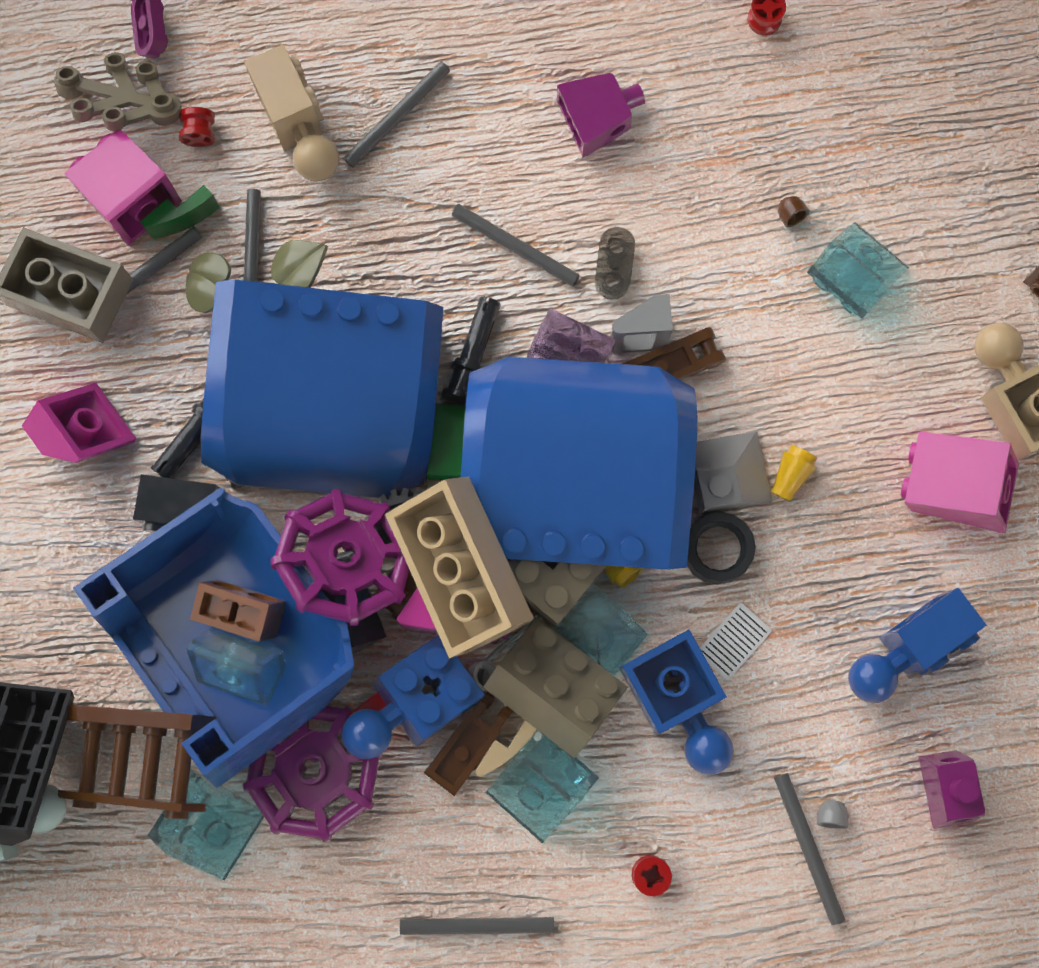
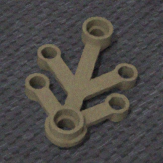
M119 52L110 53L104 58L107 73L114 77L118 87L84 78L72 66H63L56 71L54 83L60 97L74 99L85 92L106 98L92 103L87 98L73 100L70 104L73 118L78 122H86L94 116L102 114L106 129L118 131L126 125L150 118L155 124L162 126L171 125L179 119L182 109L181 101L176 95L163 91L158 80L157 66L152 61L140 62L135 68L138 81L146 85L150 96L136 91L127 73L128 67L125 56ZM128 106L138 107L126 112H123V110L121 109Z

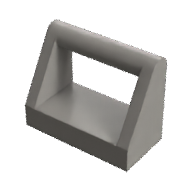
M670 294L654 295L615 320L612 324L608 344L609 350L612 353L653 351L667 345L673 331Z

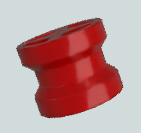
M752 0L747 21L753 32L759 35L775 33L781 26L782 18L786 12L785 0Z
M196 106L181 109L179 119L183 124V128L179 131V141L191 147H208L213 145L215 134L211 130V126L215 123V113L210 109Z
M655 855L642 856L632 867L631 877L633 883L643 894L655 897L662 895L668 890L672 881V873L668 864Z

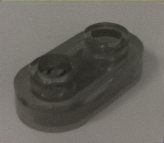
M622 227L609 228L602 234L599 242L594 283L597 292L602 297L610 300L623 297L628 292L631 283L635 239L630 231ZM618 244L623 248V251L614 253L610 247ZM615 278L619 284L616 287H610L606 284V280Z

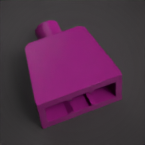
M606 73L557 85L556 101L583 158L626 133L631 128L632 113L630 109L645 104V97L638 83L621 90L615 76L612 73Z
M957 750L918 756L933 829L972 823L985 816V807L974 759Z

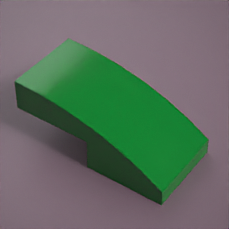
M203 185L177 208L166 199L140 223L153 239L179 233L200 223L217 211L220 206L214 195Z
M436 403L427 479L445 480L461 478L466 405Z

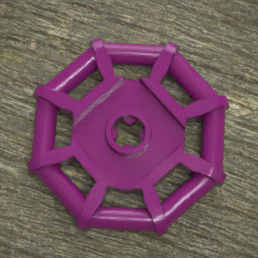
M332 489L331 494L296 511L289 510L284 516L286 522L276 554L270 561L271 568L277 570L295 600L298 611L301 613L305 611L348 622L349 626H357L358 621L394 602L401 603L405 598L404 588L409 567L385 516L390 511L391 505L387 502L381 504L341 493L340 489ZM344 509L370 517L367 521L360 519V522L350 520V516L344 515ZM332 510L334 517L318 525H314L311 520ZM378 525H382L392 543L384 544L375 529ZM301 532L309 536L305 551L293 552L298 533ZM343 548L346 552L352 550L354 555L351 557V562L338 561L336 559L338 556L337 549ZM384 558H396L391 579L381 574ZM305 566L314 582L308 589L305 588L296 573L295 567ZM372 585H375L381 591L357 604L356 593ZM322 590H326L333 596L344 595L345 605L317 597Z
M326 706L311 719L333 722L329 732L310 730L309 721H307L298 728V732L283 743L277 744L270 749L275 752L274 758L276 759L271 775L263 776L267 752L249 765L246 782L242 784L243 791L249 793L269 823L270 831L275 835L286 833L319 838L323 842L332 840V835L365 810L369 809L371 811L374 806L372 799L379 758L383 754L372 759H360L349 754L338 737L341 735L343 725L349 717L348 714L354 710L351 707L338 708ZM309 760L314 764L318 762L321 764V768L318 770L320 775L316 779L311 776L305 779L303 773L307 770L305 763ZM363 763L359 789L356 791L348 787L352 779V764ZM273 785L285 801L279 810L265 790ZM342 795L352 800V802L331 818H328L326 807ZM294 808L314 810L316 822L291 818Z

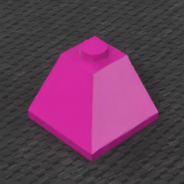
M97 383L38 400L22 424L23 429L42 455L73 463H79L130 445L136 441L134 434Z

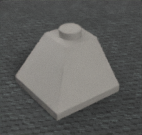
M757 431L697 442L694 489L700 516L771 503L773 501Z

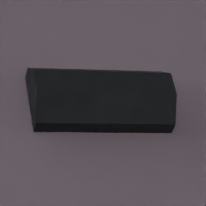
M0 682V845L13 846L31 838L68 721L69 705H73L75 697L72 690Z

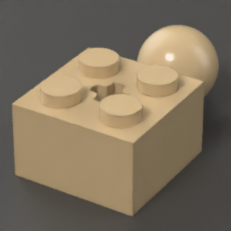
M284 44L245 60L244 63L255 91L284 152L294 148L293 163L297 172L310 181L328 179L338 167L339 154L334 143L328 138L321 136L322 132L318 122L324 120L319 109L317 97L311 85L307 84L304 77L305 73L297 55L289 56Z
M994 323L986 326L978 334L975 341V353L982 364L991 369L1000 370L1006 382L991 389L981 397V400L1005 442L1011 443L1019 461L1039 450V412L1035 409L1036 406L1039 408V365L1026 370L1019 359L1024 346L1019 331L1006 323Z

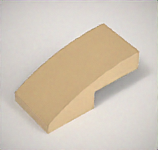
M525 720L508 748L494 740L474 773L482 777L505 764L527 744L537 729Z

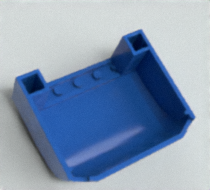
M237 279L217 281L203 401L201 464L210 467L237 486L331 494L332 489H340L341 493L380 499L379 497L383 494L387 497L390 496V490L397 489L399 492H402L403 488L411 489L423 485L428 469L433 436L444 307L425 300Z
M508 356L470 372L465 409L461 477L470 478L506 559L667 570L687 568L697 448L698 415L695 389L658 366Z
M221 487L73 587L93 618L112 637L163 712L216 716V719L181 743L203 776L216 788L279 744L324 709L349 682L355 669L347 623L307 611L301 613L296 609L297 604L277 570L271 568L270 559L276 554L281 535L258 505L248 500H241L227 493ZM304 566L295 567L296 573L305 588L308 589L314 582ZM221 580L285 600L286 604L277 637L258 642L190 620L199 583ZM321 591L317 598L329 601L323 591Z

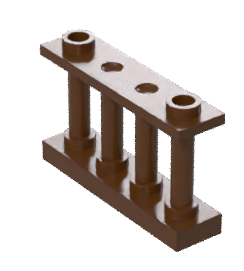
M69 705L67 720L83 721L82 729H86L79 789L58 790V797L73 800L72 807L95 809L97 803L165 810L164 818L189 819V812H206L207 804L187 802L192 758L181 743L216 719V716ZM107 723L113 724L112 732H116L109 793L94 792L101 733L106 731ZM137 726H143L146 744L139 796L124 795L132 733L136 734ZM167 729H175L174 737H178L171 800L155 798L162 736H167Z

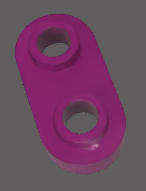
M132 0L131 20L135 50L139 56L157 59L167 48L168 38L165 34L164 6L161 0Z

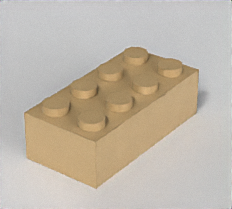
M469 477L445 479L385 514L449 659L472 652L534 620Z

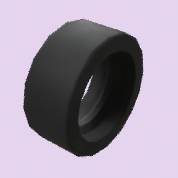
M715 512L704 515L695 521L690 528L687 567L694 576L706 583L719 585L734 581L747 571L754 560L756 545L752 531L743 520L734 514ZM709 528H727L739 540L741 548L739 558L728 569H711L703 564L698 556V539Z

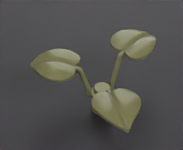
M303 240L286 242L279 248L274 257L271 267L273 280L282 285L311 288L320 271L328 246L322 243ZM203 253L197 256L190 265L189 274H187L186 298L191 308L197 312L209 313L213 311L216 282L229 280L231 266L223 256L216 253Z

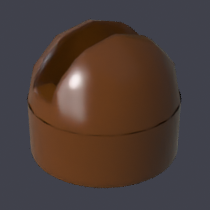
M797 196L782 199L777 210L779 218L785 227L797 225L810 212L804 201Z

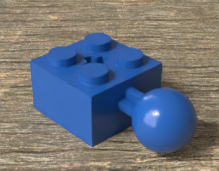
M959 587L937 595L879 637L889 651L887 655L867 654L858 658L852 664L848 674L849 686L852 692L862 701L868 703L883 702L889 699L896 691L898 675L903 671L905 674L919 672L920 675H923L928 671L930 673L935 672L950 661L947 657L948 653L952 654L959 649L963 651L980 639L977 632L987 625Z
M689 629L619 667L655 734H661L679 723L682 724L688 735L684 748L685 757L695 771L704 775H715L724 771L729 766L734 753L730 737L722 729L708 725L701 711L727 698ZM667 672L671 677L678 675L681 682L676 685L678 689L676 693L672 689L666 690L663 685L666 681L665 674Z
M437 635L377 677L373 688L387 706L380 711L362 709L351 714L343 725L342 740L346 749L353 756L360 759L376 758L388 748L391 742L392 730L401 725L415 746L418 747L475 706L485 695L457 656L449 659L439 635ZM425 684L433 687L435 690L434 695L432 693L425 695L422 692Z

